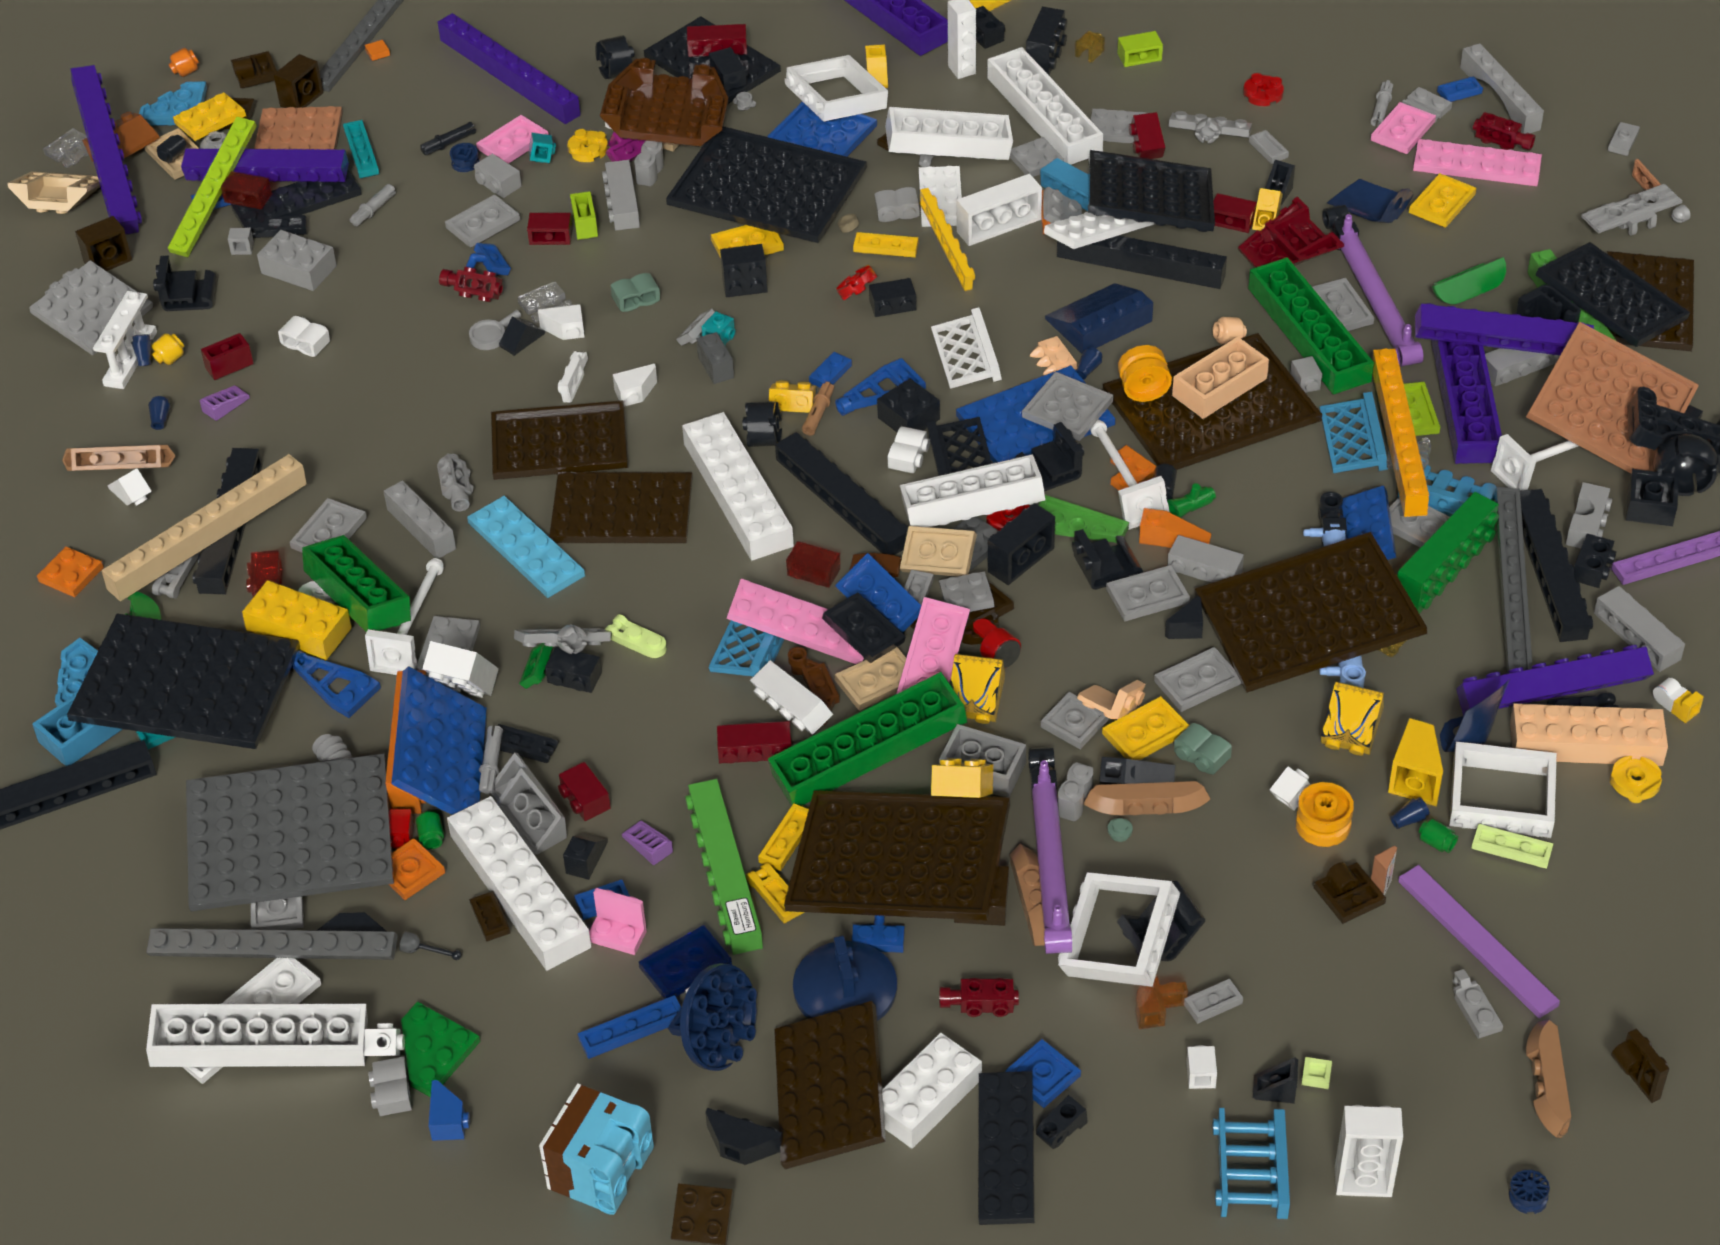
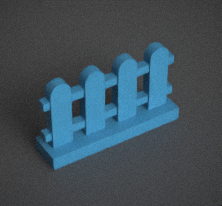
M1422 463L1425 479L1434 481L1432 486L1427 485L1429 492L1428 506L1449 517L1469 498L1468 496L1471 492H1477L1490 500L1495 499L1496 486L1492 483H1485L1482 487L1474 485L1475 480L1471 477L1465 476L1461 480H1456L1452 478V472L1441 470L1439 474L1430 472L1431 467L1428 464ZM1448 486H1452V487H1455V488H1456L1454 492H1450V491H1446V490H1447Z

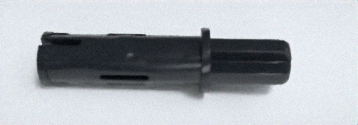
M468 122L445 134L435 135L434 139L421 144L420 150L424 155L439 149L444 150L445 146L475 134L476 129H470L474 125L472 122Z

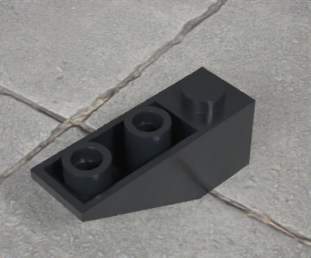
M1102 757L1099 784L1174 782L1176 765Z

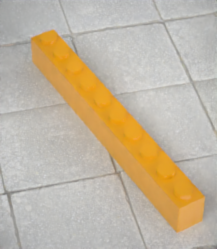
M1396 349L1373 350V378L1404 517L1427 516L1429 492Z

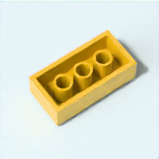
M268 580L242 611L246 631L254 634L299 640L300 651L324 660L330 657L351 630L348 609Z

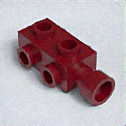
M1484 112L1479 119L1475 120L1473 130L1476 131L1475 137L1480 138L1481 142L1485 144H1499L1500 148L1504 150L1514 149L1516 145H1521L1523 149L1530 151L1536 139L1534 134L1528 132L1526 134L1521 133V123Z
M464 267V270H457V274L453 273L452 270L442 269L439 275V284L446 287L454 286V290L459 291L458 296L471 298V295L474 294L478 295V300L491 302V298L498 300L503 291V279L496 278V273L483 271L482 275L476 273L477 269Z
M961 979L960 989H950V987L939 988L940 1008H950V1005H960L961 1013H967L970 1017H978L982 1013H993L997 1017H1004L1008 1013H1013L1014 1005H1019V991L1014 990L1013 979Z

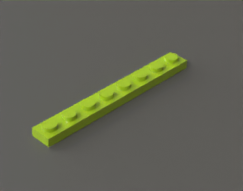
M241 117L235 118L168 246L170 253L189 257L257 127L255 121Z

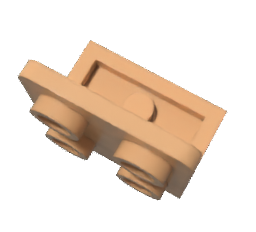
M1136 680L1119 689L1117 695L1098 685H1093L1080 692L1077 699L1082 701V704L1088 708H1096L1102 711L1104 716L1110 719H1119L1136 710L1137 705L1139 706L1145 696L1143 690L1146 684Z

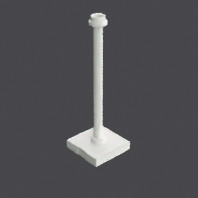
M1097 420L1090 431L1093 436L1099 437L1129 486L1118 491L1123 520L1129 522L1128 530L1140 526L1144 508L1169 512L1165 482L1162 476L1137 484L1107 435L1106 424L1101 420Z
M1506 434L1499 439L1491 472L1508 488H1518L1520 491L1528 490L1536 462L1573 449L1579 445L1568 440L1529 455L1517 442Z
M433 558L426 565L428 572L410 606L411 621L402 623L397 634L368 629L365 639L370 671L397 675V671H403L408 666L416 670L417 659L415 657L414 636H409L407 633L436 575L442 574L444 570L443 562L440 559Z

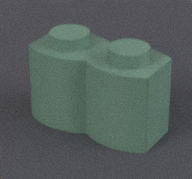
M642 273L631 279H621L611 284V297L622 312L632 311L639 306H649L660 300L659 287L650 273Z
M1196 723L1188 726L1174 740V752L1181 760L1194 763L1200 771L1214 775L1231 758V744L1222 737L1211 734L1206 728Z

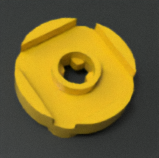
M578 129L575 131V135L568 140V152L572 154L574 160L579 162H593L594 158L598 156L601 159L606 155L608 149L606 134L602 131Z
M1626 756L1614 764L1610 784L1619 794L1628 798L1632 803H1640L1642 800L1654 797L1659 792L1662 782L1661 769L1648 758L1641 757L1639 760L1632 759V756ZM1632 776H1639L1641 777V780H1634Z

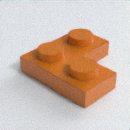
M1127 445L1118 450L1137 484L1154 477L1156 465ZM1120 472L1111 478V485L1117 490L1129 487Z

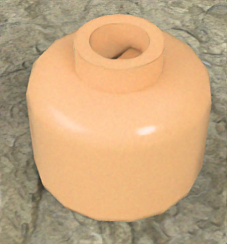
M1221 317L1213 325V337L1222 345L1236 337L1244 338L1247 333L1246 326L1238 317Z

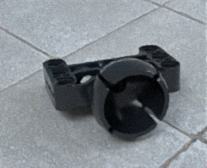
M1647 387L1638 388L1627 406L1629 440L1638 447H1646L1652 450L1658 449L1654 458V472L1679 475V496L1694 495V473L1697 481V492L1702 493L1714 484L1718 473H1720V419L1714 424L1657 405V397L1654 391Z

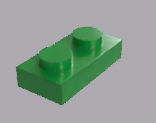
M541 643L531 650L519 682L522 687L527 689L534 684H539L543 680L545 666L551 657L550 653L553 646H545L544 643Z

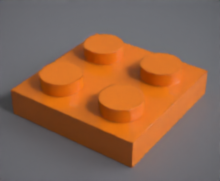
M65 546L37 575V578L42 584L76 597L104 567L102 561Z
M413 838L392 853L394 884L388 885L404 900H407L445 874V868Z

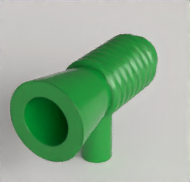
M1195 483L1192 485L1190 493L1184 495V497L1167 500L1169 512L1182 518L1190 511L1192 512L1211 504L1216 498V494L1212 487L1204 486L1201 488L1199 484Z

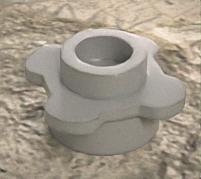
M741 92L733 99V103L737 104L738 110H748L750 107L756 106V101L752 100V95L748 92Z

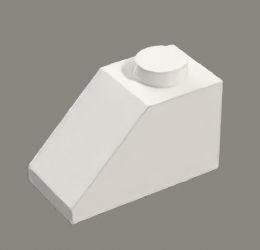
M580 305L538 309L541 329L562 340L584 338Z
M655 364L613 374L614 390L619 401L623 400L624 407L643 402L656 385L657 374Z
M137 468L107 485L126 505L134 502L137 506L147 500L146 494L151 492V489Z

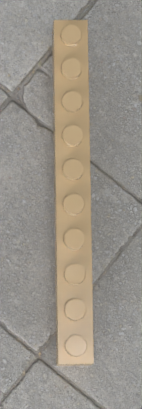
M290 454L286 455L104 568L102 574L107 590L121 602L307 485L303 465Z

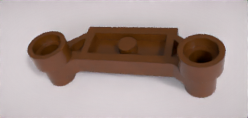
M801 647L790 649L788 651V663L791 665V672L794 675H802L808 690L820 698L828 709L832 711L834 705L840 703V699L825 664H819L807 659V652Z

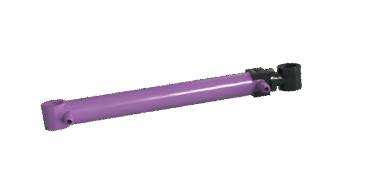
M1341 205L1324 208L1322 212L1324 226L1326 229H1331L1344 243V247L1337 250H1342L1392 347L1396 349L1399 366L1422 363V346L1418 341H1414L1411 330L1412 326L1405 324L1359 239V229L1356 223L1352 221V215L1349 214L1347 207Z
M1030 748L1028 751L1029 773H1031V797L1034 809L1045 953H1072V931L1069 922L1054 748Z

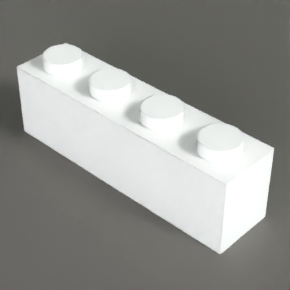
M969 0L948 1V66L957 79L976 74V9Z
M771 660L750 680L756 687L753 690L754 693L763 701L767 698L766 702L775 711L780 709L779 712L788 721L793 719L792 723L800 731L806 729L813 735L833 715L820 698Z

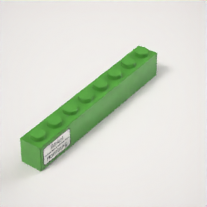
M713 779L688 785L689 795L685 796L688 810H693V814H690L693 829L698 828L699 833H695L698 848L703 847L704 852H701L703 866H708L709 871L706 872L709 887L714 886L715 891H711L714 906L719 905L720 910L717 911L720 926L725 925L726 930L722 931L725 946L730 945L733 955L763 949L761 929L718 780Z

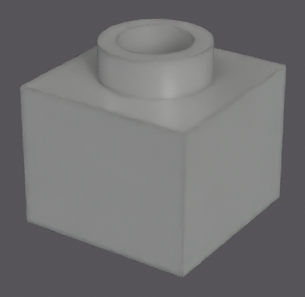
M230 228L228 243L231 255L252 254L254 241L251 228Z

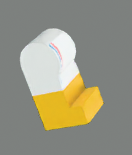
M1667 678L1653 690L1656 701L1684 723H1687L1700 713L1704 696L1697 691L1692 694L1684 687H1681L1679 682L1673 678Z

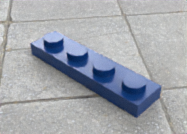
M674 995L577 1033L578 1040L587 1058L590 1059L668 1028L676 1014L681 1010V1006Z

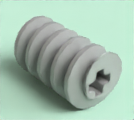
M324 734L318 737L312 745V750L320 762L354 758L339 736Z

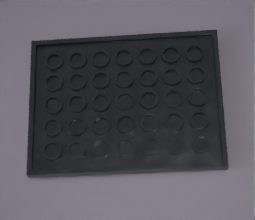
M723 126L719 133L702 146L667 196L666 203L677 208L819 243L866 170L867 161Z
M117 613L67 713L68 721L256 749L300 648L299 640Z

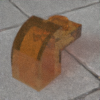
M1157 976L1155 977L1153 987L1141 985L1137 991L1135 1009L1138 1028L1146 1029L1165 1026L1166 1008L1184 1006V998H1187L1188 994L1186 982H1170L1160 985Z

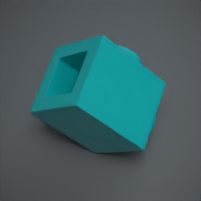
M531 133L529 145L530 161L550 163L551 155L555 154L556 143L552 141V135Z
M715 312L702 325V336L717 332L723 344L726 345L735 336L734 318Z

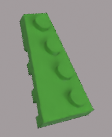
M1045 495V501H1041L1039 504L1040 507L1055 516V535L1074 537L1075 531L1083 529L1091 540L1107 539L1108 542L1117 543L1116 536L1124 537L1129 529L1128 521Z

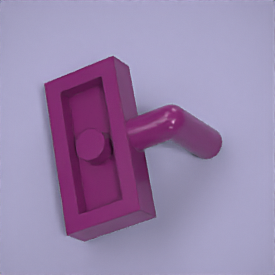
M613 132L608 142L611 148L607 149L606 154L612 162L629 160L631 162L641 153V147L646 140L620 138Z

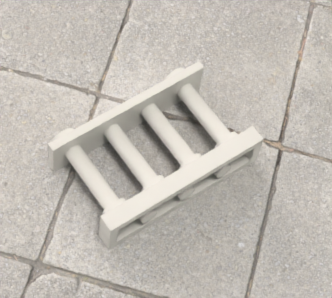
M126 292L93 347L94 351L103 352L107 355L110 367L102 379L103 385L106 387L124 389L137 368L138 361L131 341H133L132 336L150 334V339H154L157 333L156 326L147 325L143 322L140 310L148 298V295L145 293Z

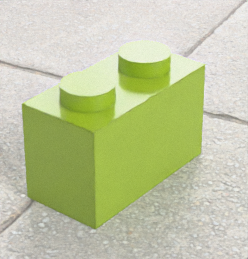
M1156 31L1118 37L1117 54L1124 67L1162 61L1163 44Z
M591 192L570 194L577 240L598 237Z

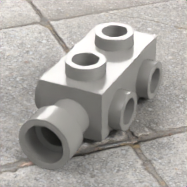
M447 453L437 464L442 495L451 501L453 510L458 512L465 511L470 505L468 497L473 492V485L469 483L471 471L466 467V462L459 459L458 455Z

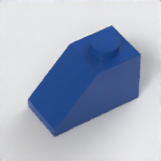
M432 1080L429 1130L432 1141L464 1139L465 1129L470 1128L469 1112H465L463 1101L438 1080Z

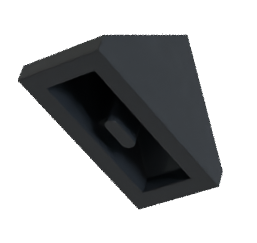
M1275 159L1265 189L1281 191L1283 194L1282 205L1293 189L1295 165Z
M512 316L499 342V347L515 356L543 336L545 330L530 321Z
M1196 596L1166 620V638H1202L1203 614L1201 598Z
M1294 1057L1255 1074L1253 1098L1262 1101L1295 1104L1298 1082V1059Z

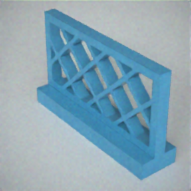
M1372 392L1363 393L1364 399L1320 406L1333 473L1378 466L1379 471L1388 470L1386 450ZM1361 407V410L1356 415L1349 412L1350 409ZM1330 412L1339 413L1334 419L1326 415V413ZM1344 416L1351 419L1347 424L1340 422ZM1356 422L1364 425L1360 430L1352 427ZM1334 426L1341 428L1338 434L1333 433L1330 430ZM1347 431L1354 434L1350 440L1343 437ZM1360 437L1368 440L1363 446L1355 443ZM1338 441L1345 444L1341 450L1333 447ZM1350 447L1358 450L1354 455L1346 453ZM1365 453L1372 456V459L1362 460L1359 457ZM1341 457L1349 460L1344 464H1336Z
M731 620L712 658L709 670L716 673L754 677L770 660L774 663L784 639L766 632L757 635L755 632L757 629L749 626L736 633L734 631L735 628L743 624ZM750 633L754 636L745 642H742L740 639ZM734 641L739 643V645L729 650L726 648L728 644ZM759 643V648L749 652L748 647ZM744 650L745 655L734 659L732 655ZM728 657L731 662L725 665L719 664L720 661ZM748 660L752 661L749 668L739 666Z

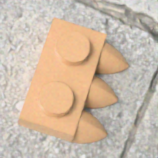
M1058 336L1038 342V346L1030 354V357L1040 358L1036 364L1037 366L1047 367L1043 375L1068 366L1077 369V362Z

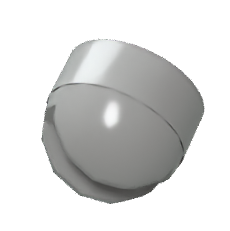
M1685 205L1676 207L1672 213V219L1677 223H1683L1691 217L1690 211Z

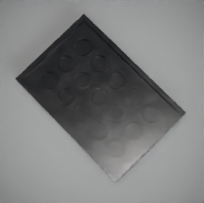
M700 16L643 50L644 57L656 60V65L675 77L685 76L693 79L695 65L706 64L710 66L709 56L688 57L687 27L711 26L715 24ZM747 45V54H738L742 65H745L748 70L746 85L725 91L728 96V104L739 93L748 92L781 72L780 65Z
M1591 242L1538 268L1536 276L1543 280L1545 284L1555 288L1578 307L1592 315L1594 319L1603 323L1612 332L1617 333L1635 347L1687 320L1690 314L1685 308Z

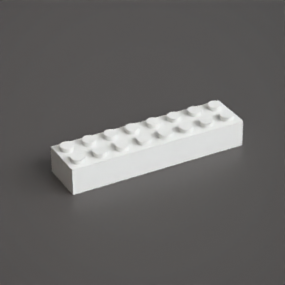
M1023 47L988 59V79L1041 138L1044 137L1064 158V162L1072 165L1088 159L1090 150L1103 152V133Z
M724 412L682 425L686 449L751 561L794 547L791 524Z
M491 796L447 817L451 838L490 892L494 891L499 905L546 971L591 948L589 929Z
M152 1004L146 1048L150 1067L365 1066L364 1029H367L368 1025L366 1004Z

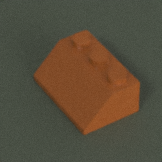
M131 111L126 112L120 116V119L114 121L115 130L113 132L118 134L120 142L118 149H122L124 158L160 138L158 133L141 114L132 113ZM85 138L82 141L93 162L88 140Z

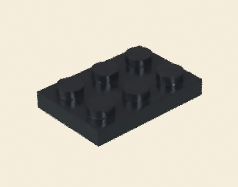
M858 592L823 613L822 619L869 663L874 662L905 642L906 636Z

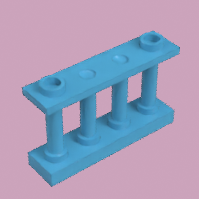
M1219 1108L1218 1119H1213V1135H1218L1220 1189L1215 1191V1205L1221 1206V1217H1227L1228 1204H1264L1276 1208L1277 1219H1288L1290 1195L1285 1110L1274 1109L1273 1120H1268V1123L1225 1122V1108ZM1226 1133L1268 1134V1137H1273V1143H1269V1146L1226 1145ZM1226 1156L1269 1157V1160H1274V1167H1270V1170L1227 1168ZM1227 1180L1270 1181V1184H1275V1191H1271V1193L1228 1192Z

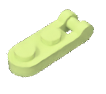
M618 614L613 619L612 625H608L604 629L611 632L610 640L647 657L659 658L667 651L664 637L628 621L621 614Z

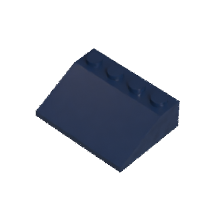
M1114 283L1045 315V319L1082 354L1089 347L1098 348L1152 322L1153 301L1141 290Z

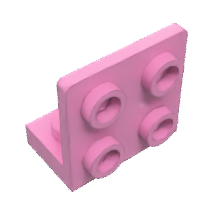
M595 888L593 893L597 917L589 930L590 942L635 955L647 932L643 901L633 896L617 894L611 890Z

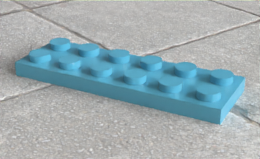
M505 496L467 517L468 523L547 598L585 576L584 569Z

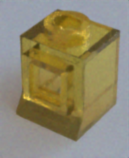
M1088 31L1079 40H1076L1075 57L1079 58L1088 48V62L1092 63L1104 52L1105 37L1100 33Z

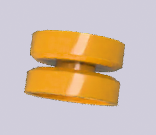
M1142 345L1129 349L1121 356L1118 362V372L1124 391L1129 398L1139 402L1152 401L1168 391L1171 386L1172 377L1162 350L1155 346Z
M1328 782L1311 784L1305 788L1298 800L1296 829L1299 835L1306 842L1321 847H1330L1343 842L1351 830L1354 801L1350 793L1343 787Z

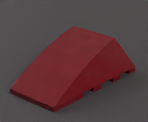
M1297 196L1292 200V204L1288 208L1284 207L1279 211V215L1274 220L1270 219L1265 223V228L1261 231L1257 230L1238 247V250L1255 268L1287 257L1295 266L1344 247V243L1333 232L1325 235L1310 220L1309 207Z

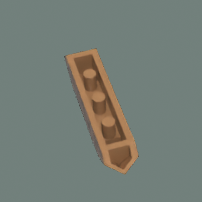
M168 445L66 449L62 461L67 471L169 467L175 458V454Z
M1197 781L1096 785L1091 789L1084 805L1095 811L1111 815H1161L1187 812L1204 805L1211 799L1204 786Z
M1020 843L1009 855L1010 864L1033 945L1044 946V923L1038 857L1033 850Z
M1550 1020L1539 1021L1530 1032L1526 1046V1055L1532 1060L1533 1075L1538 1077L1535 1087L1538 1099L1534 1100L1533 1103L1543 1125L1555 1137L1562 1138L1568 1132L1571 1111L1558 1026Z

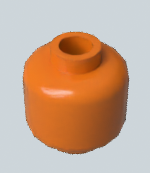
M182 48L170 56L171 63L169 66L174 74L178 73L181 77H185L197 70L199 61L192 49Z

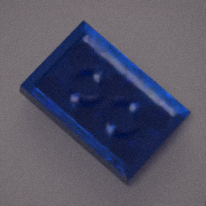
M702 925L638 963L641 971L661 996L666 999L674 995L677 997L686 992L685 990L690 987L698 974L707 967L721 963L732 965V958L708 929Z

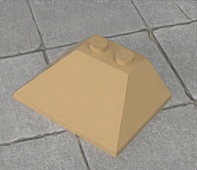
M29 172L8 182V188L29 209H36V212L56 210L58 214H65L98 190L100 184L98 176Z

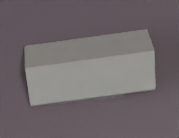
M514 752L495 778L494 791L490 793L532 853L538 855L567 838L565 817L519 754Z

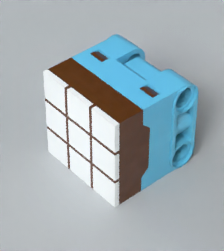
M577 1084L539 1145L547 1189L597 1208L606 1214L614 1215L627 1194V1182L634 1170L641 1169L654 1149L648 1112L638 1105L627 1103Z

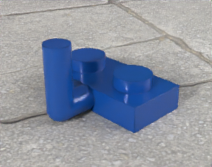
M476 243L474 248L476 253L470 255L466 267L474 268L477 262H482L488 272L496 273V276L509 274L511 268L494 244Z
M874 915V925H853L852 941L870 945L880 952L903 953L904 926H885V916Z

